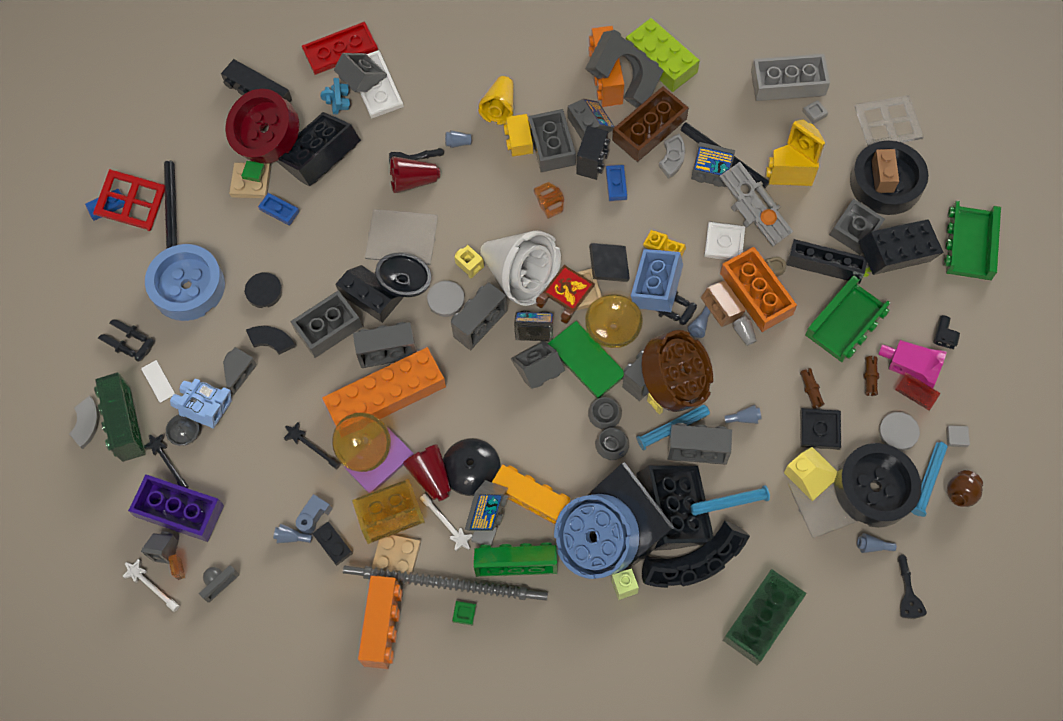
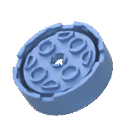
M181 244L167 248L152 260L146 271L145 288L149 298L163 315L174 320L189 321L203 317L212 307L215 308L224 293L225 279L220 266L209 251L197 245ZM188 281L192 283L190 288L183 289L182 286Z
M595 494L576 498L562 509L557 518L554 529V538H556L558 547L557 553L570 571L584 578L597 579L619 573L632 562L638 550L639 528L635 516L625 503L610 495ZM591 531H595L597 535L596 542H592L589 538Z

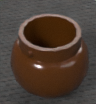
M960 471L958 475L953 476L948 482L947 494L957 506H973L982 497L983 480L972 471Z

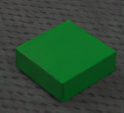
M246 161L241 175L242 179L260 182L265 165Z
M456 601L452 622L473 626L477 605Z

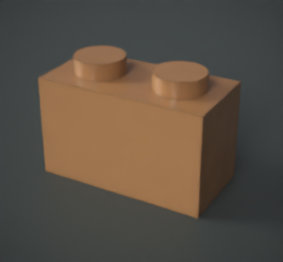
M895 149L876 150L872 159L875 190L879 193H894L899 183Z
M726 281L709 286L701 296V299L721 327L740 319L746 311Z

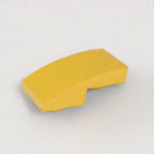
M653 230L650 231L643 243V246L649 250L680 252L681 257L686 250L685 244L670 240L668 235Z

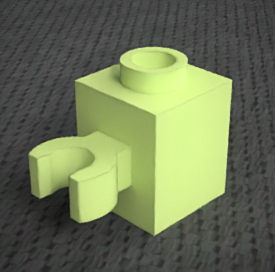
M632 568L624 569L612 575L611 581L618 600L638 594L639 587Z

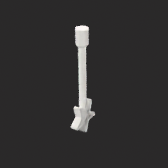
M426 493L423 494L420 500L426 506H429L454 535L450 536V539L456 542L455 551L462 546L469 550L468 541L472 538V534L464 535L462 528L457 532L433 505Z
M138 559L133 565L125 563L128 569L123 575L125 579L132 577L133 581L137 583L139 578L166 602V605L173 612L179 609L180 606L173 599H169L142 575L147 571L140 568L141 560Z

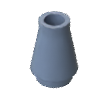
M450 130V132L445 134V144L450 146V148L471 145V134Z

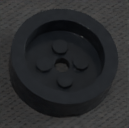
M879 141L867 146L858 155L850 175V186L855 198L872 211L883 215H896L910 210L918 202L927 186L929 173L926 162L914 148L897 141ZM895 149L899 183L894 193H879L875 190L872 159L876 150Z
M882 443L866 444L854 450L839 466L834 482L835 493L843 510L855 521H860L870 527H887L899 522L913 511L921 495L920 475L912 460L901 450ZM871 483L880 485L879 492H874L871 489Z

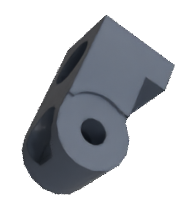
M313 494L297 517L296 527L303 534L313 533L316 529V523L322 514L329 515L333 508L330 504Z

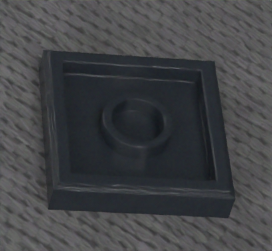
M591 243L589 245L593 279L629 281L626 246Z
M801 408L800 447L840 450L841 411Z

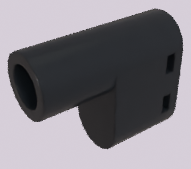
M941 315L939 316L933 343L938 346L954 349L958 345L960 333L949 329L950 317Z

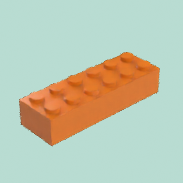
M428 347L334 391L322 397L342 438L445 388L446 384Z

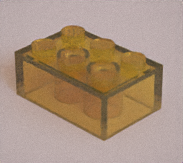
M409 479L352 500L367 544L425 523Z

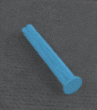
M702 405L641 437L637 436L638 444L642 450H646L647 446L669 436L671 425L684 423L688 426L710 414L708 407Z
M937 442L921 484L919 502L911 511V513L917 516L925 517L927 514L926 508L948 448L943 442Z
M764 485L761 489L692 504L691 512L693 515H698L760 500L767 502L770 500V493L767 486Z

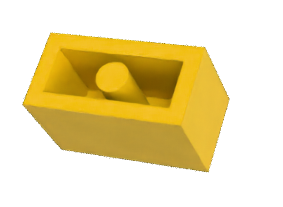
M527 114L506 117V124L503 125L504 134L509 137V139H506L507 150H511L512 157L533 154V143Z

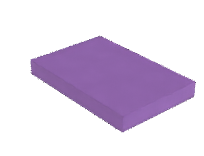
M387 427L353 457L344 468L372 495L404 466V461L414 455V453Z

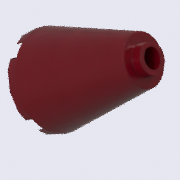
M392 157L390 159V175H392L391 187L393 193H400L437 182V179L440 178V168H437L436 164Z
M435 444L407 458L403 464L433 500L438 499L440 502L449 497L448 493L451 492L440 448Z

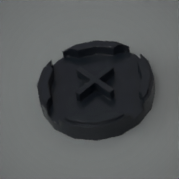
M261 272L253 275L247 281L244 292L251 305L257 308L271 307L281 298L282 285L275 275Z

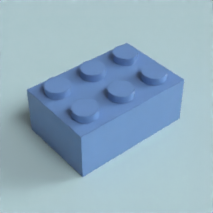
M643 249L631 293L634 308L665 312L672 311L683 268L680 252Z

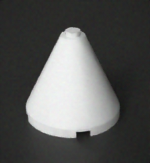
M531 231L487 241L482 245L480 251L481 257L511 301L523 306L536 303L537 297L543 293L559 272L561 263L560 248L556 247L554 243L556 239L542 231Z

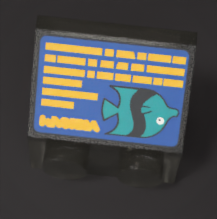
M527 310L516 312L514 320L515 340L550 342L553 339L554 313L548 311L533 313Z

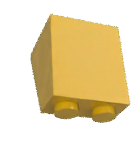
M786 145L775 149L772 157H769L765 177H768L769 185L812 186L819 168V162L814 164L794 148Z

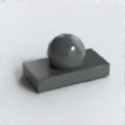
M231 565L223 572L216 567L206 569L203 573V581L207 586L198 594L206 602H211L239 576V573Z

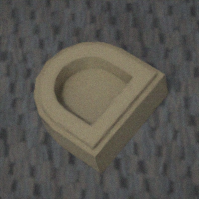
M780 257L765 259V262L776 277L785 272L787 265L784 259Z

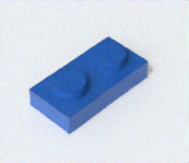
M624 165L606 166L609 201L627 200Z
M119 189L111 191L117 194H121ZM108 196L104 210L117 211L124 207L125 201ZM98 198L85 203L93 221L102 218L93 215Z
M270 193L265 196L258 206L260 211L289 226L299 213L297 207Z

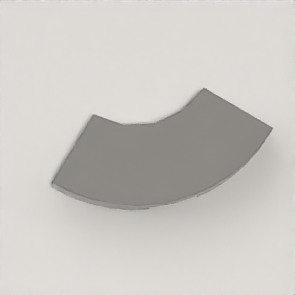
M680 134L664 141L666 155L659 162V167L668 179L679 171L684 161L685 145Z
M90 396L74 407L77 413V422L74 429L69 433L82 449L94 437L99 418L98 408Z

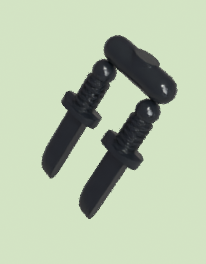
M677 291L674 302L687 307L682 316L680 317L672 311H657L659 312L658 316L662 318L664 315L674 321L679 320L681 325H686L689 319L693 317L697 305L679 296Z
M112 319L109 324L126 333L127 338L134 337L144 342L137 353L125 346L126 342L123 340L118 342L105 334H101L98 337L99 340L115 348L116 353L123 352L130 357H134L138 362L145 355L149 354L154 344V340L152 338L147 339L146 335L138 332L135 325L130 327L116 319Z

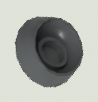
M601 397L591 403L588 409V417L590 422L599 429L614 428L620 422L622 410L614 399Z
M179 414L174 416L166 426L167 439L172 444L178 446L193 443L199 434V423Z
M608 428L597 436L595 447L598 454L603 458L618 460L628 452L629 440L620 429Z

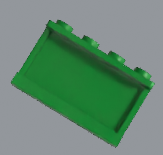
M955 201L953 207L950 206L948 210L950 222L947 225L946 232L949 234V239H947L945 245L948 255L945 256L944 266H947L946 274L992 281L998 268L1001 207L993 206L991 211L961 207L960 201Z
M854 275L808 327L805 336L840 362H843L846 357L850 359L856 352L854 348L857 344L861 346L867 339L866 334L868 331L873 332L879 324L877 322L879 318L884 319L890 311L888 307L891 302L887 300L884 304L857 285L860 279Z

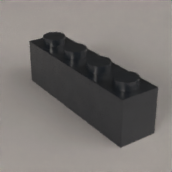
M235 59L221 73L224 80L223 83L228 88L237 90L242 96L255 89H269L278 93L287 101H292L287 88Z
M794 239L786 265L849 281L854 275L860 279L858 282L860 284L865 274L867 261L864 256Z

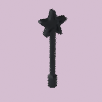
M299 422L293 428L285 426L288 431L284 437L285 441L293 439L298 444V440H300L327 460L329 465L335 469L340 467L341 463L331 458L303 437L306 433L300 430Z
M163 434L157 438L149 435L150 442L144 445V448L152 449V453L155 456L158 452L177 480V484L189 488L162 450L167 448L162 443L164 439Z

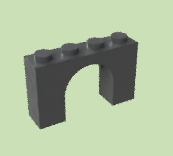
M616 30L603 32L585 69L598 79L608 78L617 59L620 56L625 57L632 66L633 78L624 99L635 108H638L651 97L664 70L659 67L657 62L650 60L646 53L635 48L632 42L625 40L620 32Z

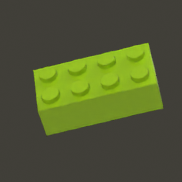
M652 18L626 37V40L632 42L635 48L643 51L650 60L659 64V67L664 70L659 80L672 92L698 73L700 60Z

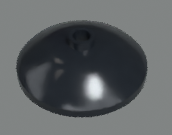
M392 253L381 258L376 265L375 277L378 284L385 291L395 296L415 297L424 293L430 285V269L421 259L411 254Z
M470 438L458 441L447 450L443 457L450 488L465 496H474L485 480L493 481L501 468L496 450L490 444L480 439ZM469 460L474 461L472 465H467Z

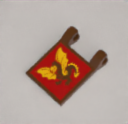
M563 265L543 293L537 297L536 306L543 308L550 298L566 308L561 314V322L567 324L574 312L593 289L595 283Z

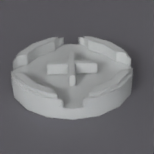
M440 281L434 284L427 295L431 311L442 317L455 315L461 310L465 302L462 288L452 281Z
M894 412L888 414L882 420L879 426V436L884 444L905 451L913 447L920 436L919 426L910 415L903 412Z

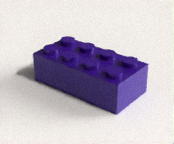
M145 474L128 511L136 518L208 542L224 505L218 498Z

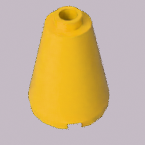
M498 77L479 102V114L487 122L491 123V121L497 122V125L506 124V117L513 116L514 84L509 77Z

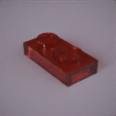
M908 373L904 375L895 389L928 411H930L941 394Z

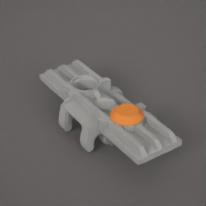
M741 162L719 176L737 199V202L734 203L731 209L734 212L737 210L741 212L745 218L743 224L746 228L754 222L772 247L793 232L777 211L781 206L774 202L762 186V181L759 183L755 182ZM742 185L748 186V194L741 192L740 187ZM757 190L770 209L765 207L754 191Z

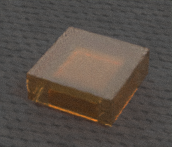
M176 554L169 556L172 576L178 580L185 578L182 559Z

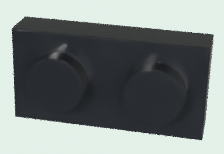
M329 521L312 533L336 566L353 554Z

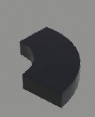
M256 326L246 329L254 348L269 346L280 355L296 347L293 340L285 332L275 327Z

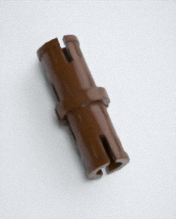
M872 356L865 357L864 379L866 380L865 395L867 396L870 393L871 396L878 395L877 380L879 379V373L877 372L878 358L876 356L873 357V360Z
M808 368V372L807 369L802 370L800 375L805 385L804 391L808 393L812 408L816 409L817 407L824 406L825 403L819 391L820 386L815 381L812 369Z

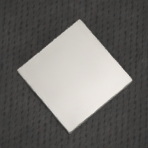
M708 222L704 257L730 260L743 253L745 226Z

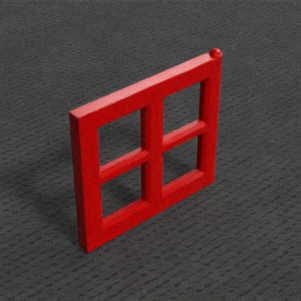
M109 169L93 215L151 231L165 192L164 184ZM114 179L132 183L127 196L110 192ZM139 186L156 190L153 203L135 199ZM108 196L125 201L121 214L104 210ZM133 204L150 208L146 221L129 217Z

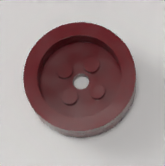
M255 89L249 91L234 103L228 113L225 126L227 141L235 152L249 161L268 164L276 162L285 152L288 153L296 142L299 133L298 114L289 101L272 90ZM269 125L268 131L263 133L262 128L264 129L265 126Z

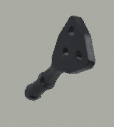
M442 148L425 150L413 155H407L402 152H390L389 164L390 159L394 156L411 160L428 159L430 157L442 156L444 150Z
M901 554L897 560L905 584V595L900 604V616L907 619L920 618L925 616L927 611L922 601L913 592L911 572L907 563L908 559L905 555Z

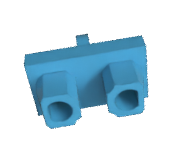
M334 78V85L331 86V90L330 87H325V90L320 93V97L323 101H326V104H331L332 101V112L338 115L339 110L349 109V98H341V96L348 95L349 89L348 84L339 83V78Z

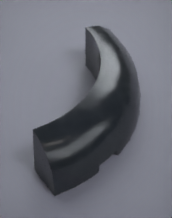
M724 520L722 526L711 540L689 554L675 558H653L646 556L642 567L643 583L654 587L668 588V586L676 585L684 587L706 580L724 569L725 564L741 552L750 535L740 527Z

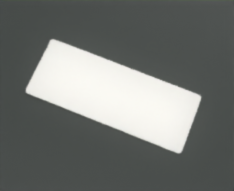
M157 360L141 368L160 403L175 394Z

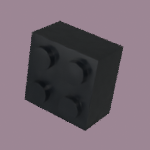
M587 126L577 153V175L597 180L598 175L603 173L605 166L603 162L604 159L608 158L610 152L609 145L611 139H608V131Z

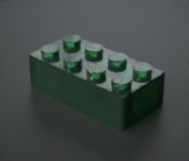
M118 372L95 379L96 387H94V391L100 400L98 410L104 419L101 424L103 431L107 433L108 439L105 440L107 449L111 450L114 456L118 457L122 462L144 456L145 450L130 385Z
M771 569L722 641L758 666L807 593Z

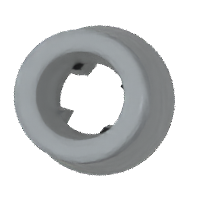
M747 316L733 322L734 330L746 346L757 341L751 320H748Z

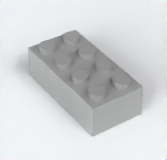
M824 54L754 59L751 74L756 101L826 96L830 80Z

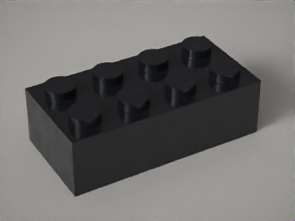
M929 219L871 231L858 241L873 275L931 262L944 253Z

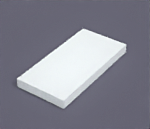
M379 50L367 55L387 76L367 92H360L371 119L404 107Z

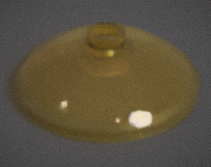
M617 294L605 295L595 300L588 308L585 317V325L590 337L596 343L608 348H620L632 343L639 336L643 324L642 313L636 303L625 296ZM611 325H616L617 327H616V328H611L610 326H611Z
M359 412L346 416L338 423L333 433L332 445L336 457L345 467L357 472H367L376 469L386 460L391 448V438L386 425L379 418L369 413ZM363 437L368 439V443H364Z

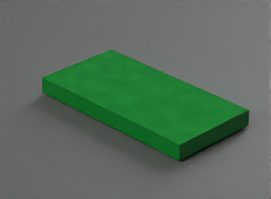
M577 321L547 343L557 351L560 360L597 399L618 384L624 376L623 369Z

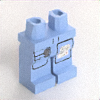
M194 379L192 383L183 381L179 390L184 395L174 394L170 399L171 406L178 409L180 416H186L213 429L232 402L231 390L224 387L220 390L198 379Z

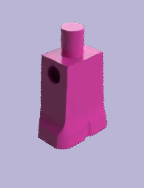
M900 340L896 349L882 344L878 355L892 360L889 366L890 370L923 384L924 387L932 390L947 352L928 349Z

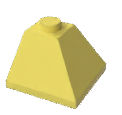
M811 447L788 464L784 474L813 502L835 482L837 471Z

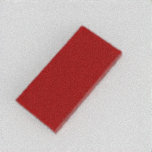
M365 21L302 45L303 52L314 75L334 68L342 53L369 54L378 51V47Z

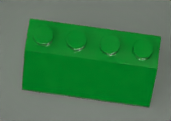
M548 542L541 543L540 546L523 543L518 547H512L510 544H501L499 547L480 545L479 548H474L473 564L476 577L557 574L556 545Z

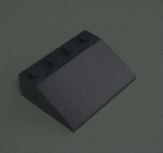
M322 112L298 133L296 142L288 153L285 152L276 162L300 182L311 186L324 173L328 172L336 162L342 160L345 154L354 149L361 139L351 124Z
M625 462L620 464L588 494H606L618 498L629 507L635 516L639 528V546L629 567L645 559L674 528Z
M649 465L636 473L639 482L674 526L653 551L705 545L711 540L714 535L709 513L693 515L691 512L692 504L706 501L698 466Z

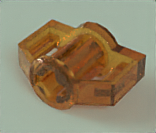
M547 182L534 188L533 191L547 219L563 212L564 197L558 187ZM550 188L554 190L544 196L540 194ZM561 202V206L549 211L548 207Z

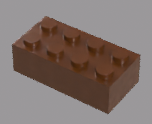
M662 86L613 128L612 141L635 161L639 162L687 120L689 107Z

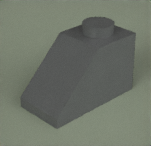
M236 347L226 354L223 361L226 387L231 390V394L235 395L257 366L251 356Z
M169 532L153 533L142 547L141 552L153 562L173 564L178 540Z

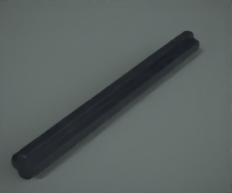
M685 122L682 125L681 132L698 144L702 142L721 147L689 123ZM734 156L732 167L741 162L755 182L759 183L762 181V186L766 189L770 181Z
M172 160L164 162L166 249L177 245L175 164Z

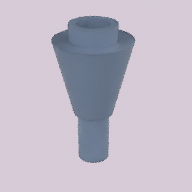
M707 306L702 314L688 326L690 335L695 338L705 336L708 317L711 313Z
M755 405L739 411L737 414L725 416L726 423L738 421L759 424L758 420L762 419L760 408H756Z
M280 524L279 527H275L273 539H277V544L297 541L311 543L312 535L299 533L292 528Z
M866 533L859 536L857 540V547L861 553L882 550L896 551L897 547L896 543L884 542Z

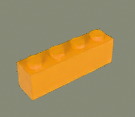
M502 464L492 483L508 488L506 495L509 496L510 501L556 524L560 512L571 502V499L565 494L560 493L559 495L553 492V489L546 484L540 485L536 483V480L529 475H521L513 466L508 465L506 467Z

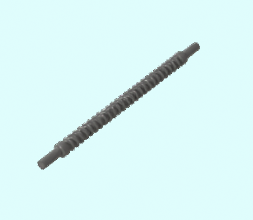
M344 565L343 574L363 576L364 579H370L371 576L396 578L398 583L402 581L403 584L405 582H408L409 585L411 583H414V585L419 583L420 586L426 584V587L432 585V588L437 586L438 589L440 587H443V589L449 587V590H452V588H455V591L461 589V592L464 590L469 592L471 590L473 593L478 591L479 594L484 592L485 595L490 593L491 596L493 594H496V596L501 594L502 597L507 595L508 598L513 596L514 599L519 597L520 600L530 598L547 601L548 595L547 592L527 590L526 587H520V589H517V586L511 588V585L509 587H506V585L501 587L500 584L494 586V583L488 585V582L482 584V581L480 583L476 581L471 583V580H468V582H465V579L459 581V578L456 580L451 578L449 580L447 577L442 579L441 576L436 578L435 575L430 577L429 574L427 576H424V574L419 576L418 573L413 575L412 572L407 574L406 571L401 573L400 570L396 573L395 570L390 572L389 569L384 571L383 568L378 570L377 567L372 569L370 566L360 568Z

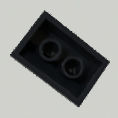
M362 265L347 270L335 284L337 290H339L344 298L382 323L404 298L385 291L378 284L375 274Z

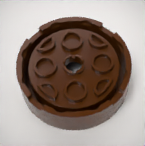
M674 330L653 338L646 345L642 355V374L649 393L661 407L672 412H680L702 405L711 394L709 391L710 384L713 383L712 364L704 346L698 339L694 340L689 336L690 333L684 330Z

